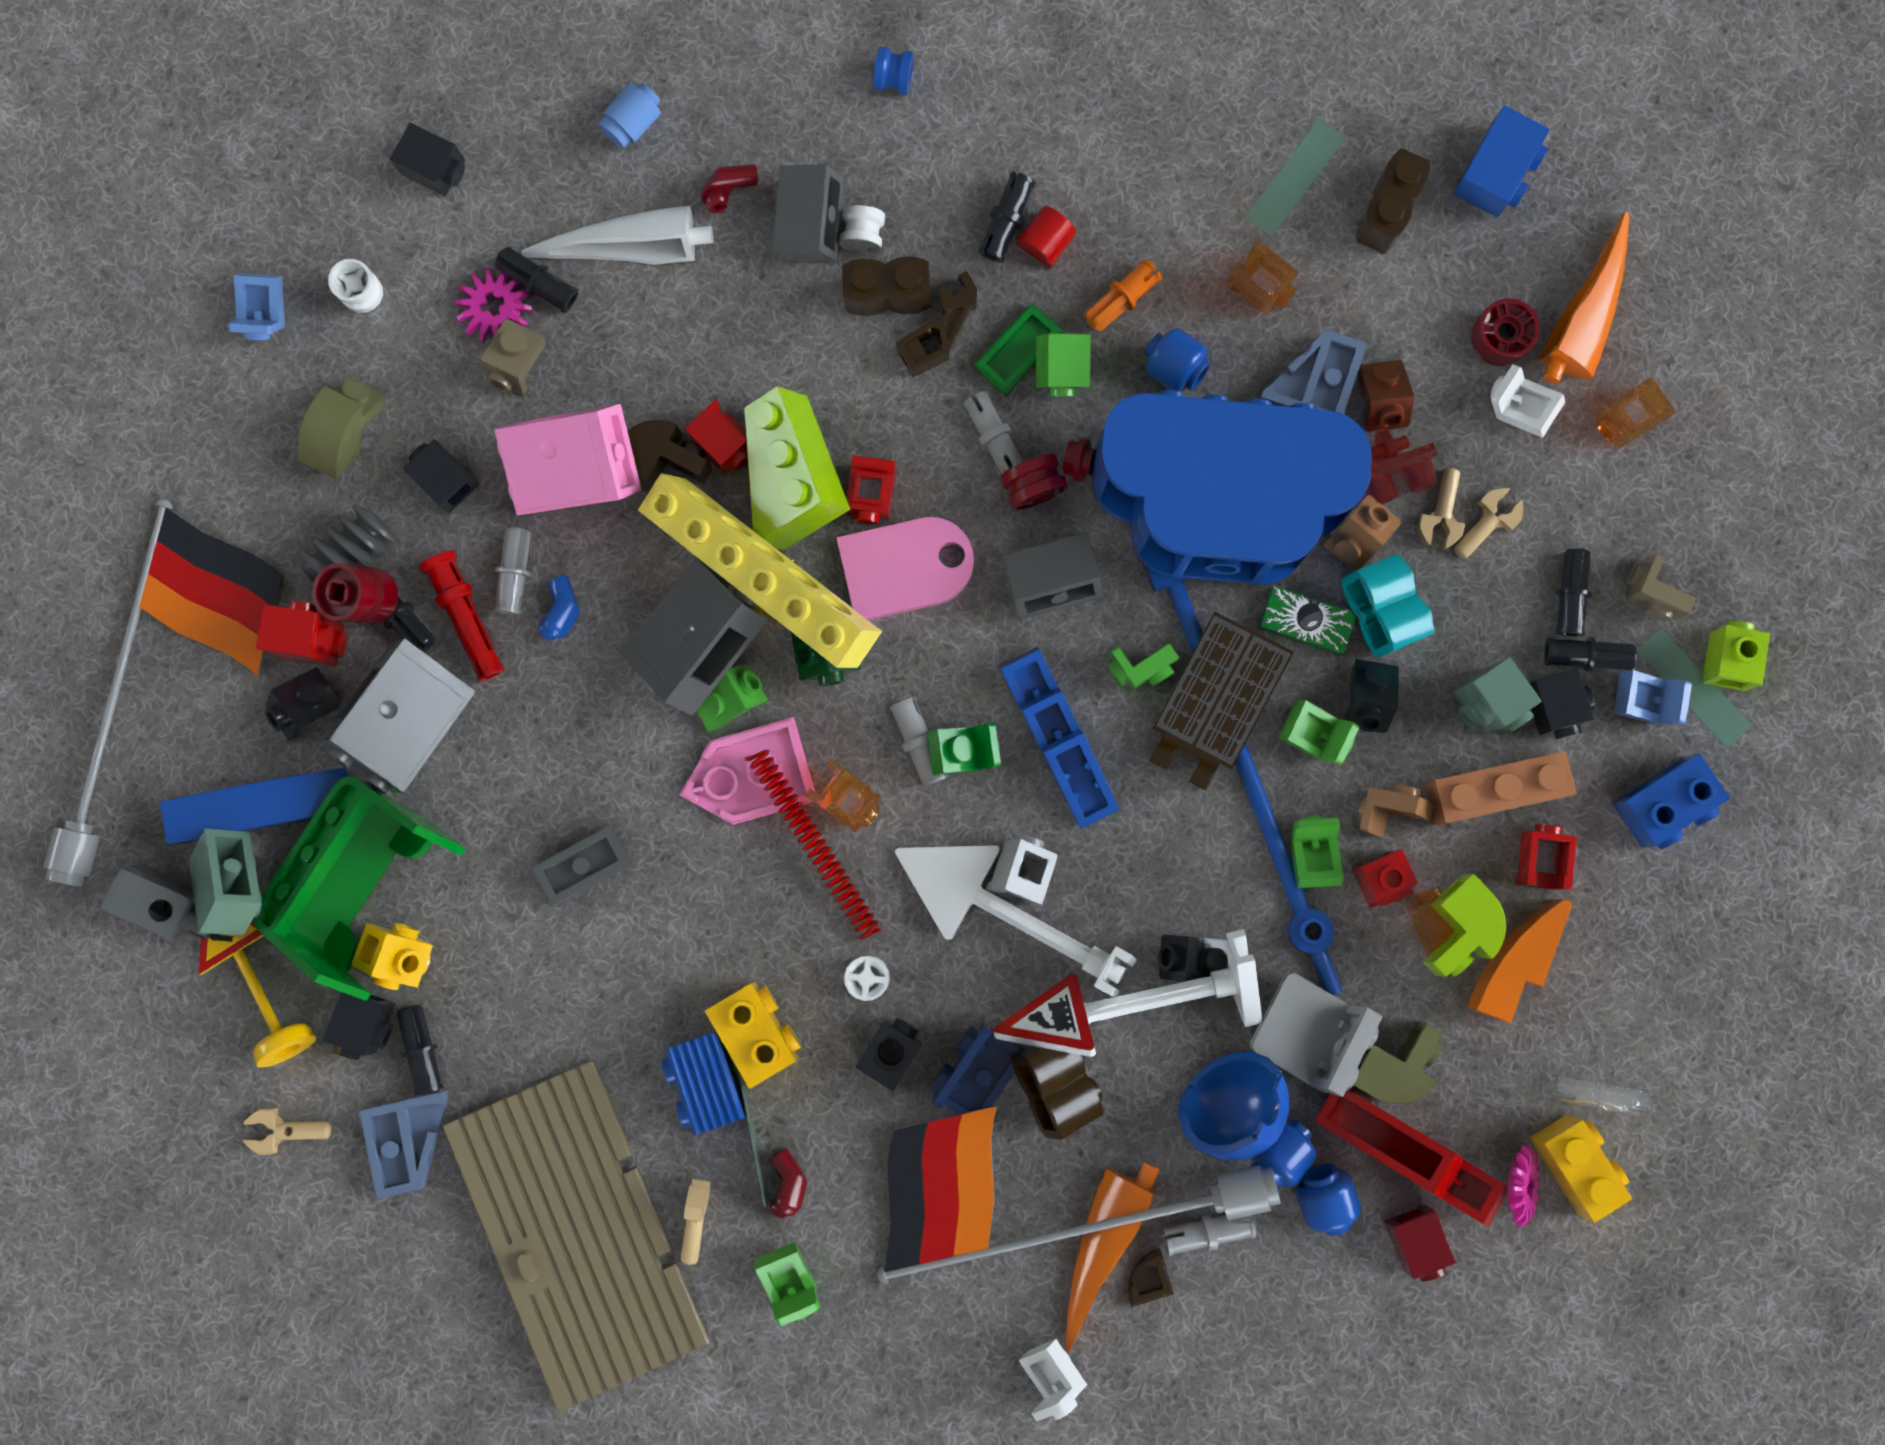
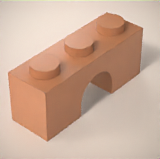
M1566 751L1423 783L1427 800L1435 804L1432 815L1433 826L1577 795Z

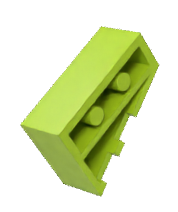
M776 386L744 408L752 524L755 533L776 549L784 550L851 510L806 395Z

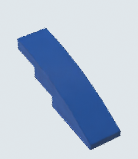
M1035 647L999 665L998 667L1079 828L1083 829L1120 810L1084 733L1080 730L1063 692L1058 688L1041 650Z
M346 768L250 783L161 801L160 807L166 844L171 846L199 841L204 828L247 831L251 833L264 828L306 822V820L313 818L333 786L340 779L347 776Z

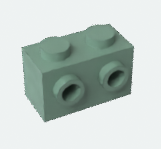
M1511 657L1485 668L1452 691V694L1462 706L1459 709L1461 718L1473 731L1478 729L1481 735L1494 730L1498 735H1501L1508 730L1513 731L1534 717L1530 709L1542 702Z
M204 828L188 861L198 933L244 935L253 918L259 916L262 906V896L258 886L256 860L253 856L250 832Z

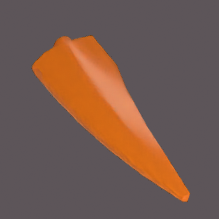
M1626 211L1621 214L1588 279L1562 316L1554 324L1539 356L1538 361L1548 365L1542 378L1550 384H1559L1563 373L1588 380L1592 379L1595 374L1615 314L1623 279L1629 227V213Z
M1144 1161L1136 1179L1106 1168L1104 1178L1101 1184H1099L1092 1202L1086 1224L1148 1210L1157 1191L1152 1186L1160 1168ZM1143 1221L1082 1235L1073 1272L1067 1313L1065 1350L1068 1352L1072 1350L1100 1287L1135 1237Z

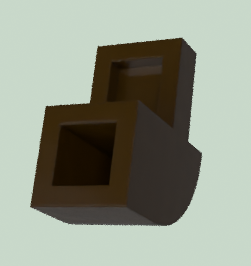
M649 420L639 423L627 431L643 491L649 493L666 465L705 484L712 471L708 460L704 459L707 453L687 441H683L682 445L679 446L678 443L683 434L677 424L664 420Z

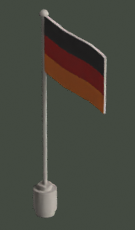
M160 499L155 503V506L159 507L76 820L75 822L65 820L64 828H53L43 868L47 869L45 880L82 887L84 878L90 877L100 836L92 834L93 825L84 823L141 609L175 632L230 655L249 668L257 677L260 674L265 652L256 649L263 607L264 604L277 606L284 577L275 568L254 554L201 532L170 511L173 510V506L166 499Z
M998 1105L894 1130L888 1159L891 1226L886 1266H882L878 1270L877 1277L881 1283L888 1284L889 1279L1210 1205L1215 1206L1217 1213L1225 1212L1228 1221L1269 1212L1271 1211V1206L1281 1204V1199L1272 1167L1261 1169L1260 1165L1218 1174V1184L1210 1186L1211 1196L989 1246L995 1202L992 1134L994 1118Z

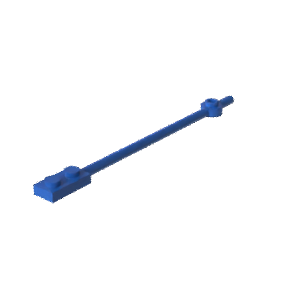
M1127 522L1128 527H1129L1130 532H1131L1132 523H1131V522ZM1143 563L1154 593L1166 588L1168 589L1193 653L1203 631L1184 585V582L1190 579L1161 575ZM1245 744L1235 764L1294 913L1287 927L1288 939L1294 948L1303 953L1310 954L1323 990L1332 995L1338 994L1343 990L1326 949L1333 940V924L1325 913L1311 909L1303 888H1297L1291 856L1248 746ZM1309 923L1316 924L1319 929V934L1314 940L1308 939L1305 935V927Z

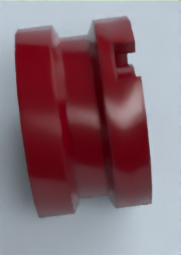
M1505 298L1495 301L1483 311L1472 327L1471 342L1474 350H1477L1482 356V360L1491 365L1505 366L1516 363L1534 347L1539 338L1540 323L1537 314L1528 304L1518 299ZM1505 325L1509 337L1512 338H1502L1498 333V329Z
M1050 453L1031 458L1010 468L1000 476L1003 489H1009L1011 494L1009 503L1013 511L1025 510L1055 498L1054 490L1057 488L1060 493L1068 489L1065 476L1059 475L1057 471L1059 462L1055 454Z

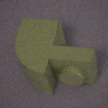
M347 377L334 390L324 386L313 399L303 419L299 432L297 461L333 479H337L359 457L361 431L384 409L386 394L350 377Z
M1417 1021L1397 1058L1373 1044L1370 1049L1365 1051L1358 1065L1359 1074L1353 1086L1378 1100L1391 1104H1405L1422 1098L1437 1082L1421 1071L1424 1066L1430 1067L1437 1059L1442 1048V1044L1438 1041L1443 1032L1427 1023Z

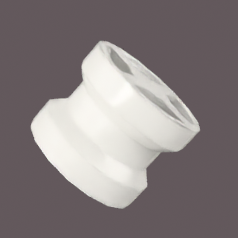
M851 205L845 207L842 219L846 226L845 231L840 234L839 245L852 252H879L882 248V238L879 236V229L884 226L885 213L869 206Z
M869 955L853 960L846 969L844 979L845 986L853 997L862 1001H870L884 993L888 987L890 976L886 964L879 958Z

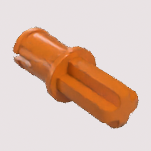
M1144 259L1120 282H1112L1110 284V291L1085 312L1084 316L1087 324L1096 332H1101L1125 310L1132 311L1136 307V301L1162 280L1159 271L1154 274L1151 273L1157 267L1148 259Z

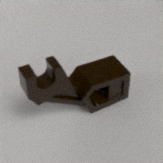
M967 271L958 275V281L964 288L961 294L954 295L950 293L946 283L939 286L943 318L940 324L929 321L896 343L897 352L912 378L949 360V352L970 311L976 309L977 287ZM933 335L939 337V343L942 348L939 347L937 351L927 355L921 343L925 340H931Z

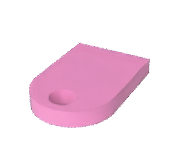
M924 517L836 537L852 608L868 621L946 603L957 597L966 588L973 573L974 554L968 537L957 525L942 518ZM956 545L962 549L965 557L959 566L949 568L941 563L939 554L945 546Z

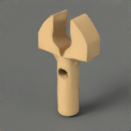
M1444 469L1435 511L1430 515L1422 514L1419 516L1416 530L1425 547L1431 544L1433 528L1441 521L1442 527L1446 532L1442 551L1451 547L1463 536L1465 523L1457 522L1452 514L1460 479V471L1457 469Z
M1509 488L1491 490L1476 503L1482 508V518L1454 547V552L1458 557L1467 559L1494 529L1504 528L1509 533L1522 521V500L1517 502L1508 514L1495 515L1498 510V501L1509 492Z
M263 1108L253 1113L243 1124L253 1125L261 1123L268 1129H272L273 1133L267 1135L265 1139L248 1138L243 1140V1143L258 1155H272L278 1153V1145L283 1140L328 1139L332 1129L331 1124L327 1121L285 1122L278 1116V1108Z
M692 1179V1185L689 1186L683 1219H686V1227L684 1229L681 1262L687 1265H693L698 1262L704 1216L710 1197V1181Z

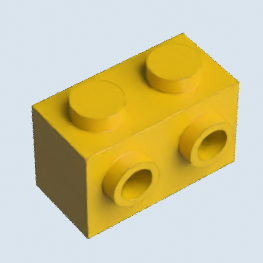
M756 982L745 986L705 1010L706 1015L749 1089L795 1063L799 1059L796 1050L801 1048V1044L789 1024L781 1027L773 1012L778 1010L779 1006L768 987L764 986L759 989Z
M1566 1114L1530 1137L1579 1216L1596 1223L1633 1199L1625 1187L1629 1183L1628 1177L1615 1160L1609 1161L1600 1147L1604 1144V1140L1597 1128L1589 1120L1584 1122L1582 1119Z

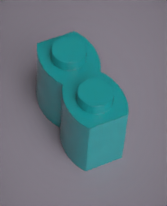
M1398 553L1341 578L1346 600L1352 611L1359 618L1363 637L1376 658L1434 634L1432 613L1429 607L1416 594L1413 571Z

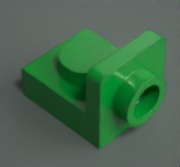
M985 723L974 727L937 729L927 732L933 776L977 772L1001 765L1000 747L994 723Z

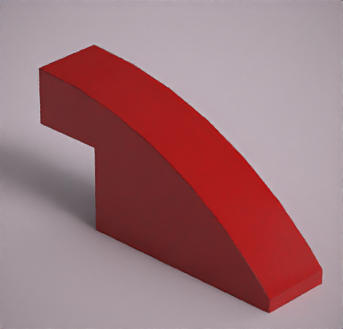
M1347 1090L1343 1097L1330 1094L1314 1121L1488 1228L1507 1196L1506 1184L1350 1090Z

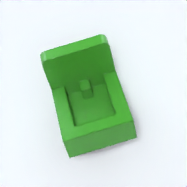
M1169 643L1132 667L1120 647L1117 646L1108 654L1112 662L1107 664V668L1120 687L1127 684L1130 690L1133 691L1147 681L1154 687L1173 675L1175 672L1171 665L1176 663L1179 656Z
M744 664L728 670L698 708L697 712L706 729L711 733L721 729L747 710L763 705L768 699L762 689L759 677L751 670L749 665Z
M1296 698L1278 738L1316 760L1341 765L1353 748L1354 738L1359 730V726L1352 721L1338 719L1307 700Z
M1309 816L1294 822L1290 847L1297 888L1342 886L1344 875L1337 841L1340 830L1338 818Z
M796 1242L754 1259L755 1271L772 1302L774 1318L778 1326H783L792 1321L803 1320L809 1314L819 1310L820 1305L816 1283Z

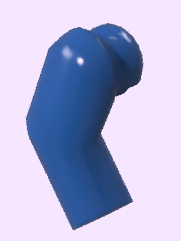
M568 576L556 577L547 583L554 605L538 625L539 633L546 640L552 641L566 636L579 617L580 609Z

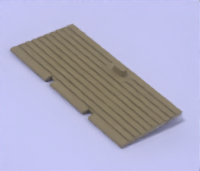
M594 1060L443 1125L558 1413L710 1343L678 1263L662 1268L658 1257L672 1251V1248L638 1167L623 1173L619 1164L620 1160L633 1154Z

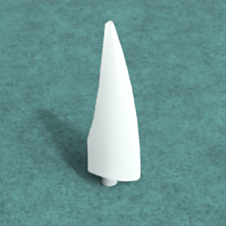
M680 206L621 216L587 225L525 248L521 253L526 258L598 259L652 265L695 261V245L713 243V231L711 226L693 228L691 206Z

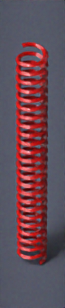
M765 749L752 756H746L745 761L756 759L750 764L751 769L761 766L755 772V776L765 774L759 783L764 784L771 781L764 787V791L776 788L769 794L771 799L780 796L774 802V806L787 802L778 811V813L782 814L791 810L784 816L783 820L788 821L796 817L788 824V828H794L802 824L793 832L794 836L806 832L798 839L797 843H803L811 839L803 846L802 850L806 851L817 846L807 854V858H812L822 853L812 862V865L815 866L826 861L816 872L821 873L833 867L822 876L821 880L825 881L837 875L826 884L827 888L842 882L831 891V895H836L846 890L835 902L839 903L852 897L841 906L840 910H845L857 904L845 914V917L848 918L862 911L850 921V925H854L866 919L855 928L854 932L858 933L872 926L859 939L863 940L877 932H881V928H877L879 921H871L874 918V914L867 913L869 906H862L865 899L858 898L860 891H853L855 884H847L850 881V876L842 877L846 869H838L841 865L840 861L833 862L836 854H829L831 851L830 846L823 847L827 840H818L822 832H814L817 824L809 825L812 821L810 816L803 818L808 811L807 809L799 810L803 802L794 803L798 798L797 794L788 796L792 793L793 787L784 788L788 784L789 780L787 779L779 781L783 777L784 772L775 773L779 768L777 764L768 767L774 761V757L764 759L770 750Z

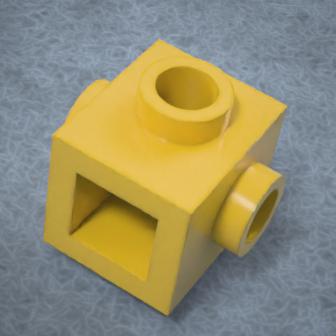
M394 922L392 928L389 929L366 923L351 965L373 977L372 983L381 987L398 990L400 984L418 988L422 975L429 967L430 952L433 945L418 938L420 930L408 925Z

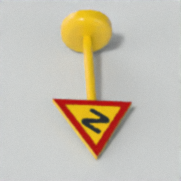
M252 920L244 935L211 934L207 940L201 938L198 975H203L231 956H234L271 1034L257 1043L252 1054L256 1066L264 1068L282 1063L306 1050L316 1041L317 1036L312 1027L305 1023L281 1027L243 950L263 937L255 928Z

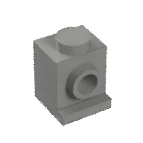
M1019 835L1018 839L1005 840L992 881L987 882L985 890L1020 905H1042L1058 854L1043 849L1045 843L1032 836Z

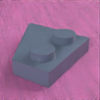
M1325 330L1270 386L1263 390L1259 399L1269 400L1272 402V405L1287 407L1295 403H1309L1319 410H1329L1344 414L1367 343Z
M448 1090L359 1111L376 1199L420 1190L426 1186L449 1099Z

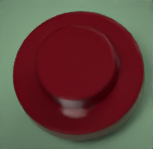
M1081 438L1079 442L1070 441L1065 451L1063 461L1064 475L1072 476L1073 480L1077 482H1083L1086 474L1092 475L1096 449H1091V441L1089 439Z

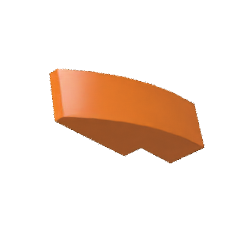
M1552 899L1520 924L1504 941L1496 956L1489 961L1476 983L1466 1008L1496 1020L1511 1023L1525 983L1532 986H1544L1573 902L1565 899Z

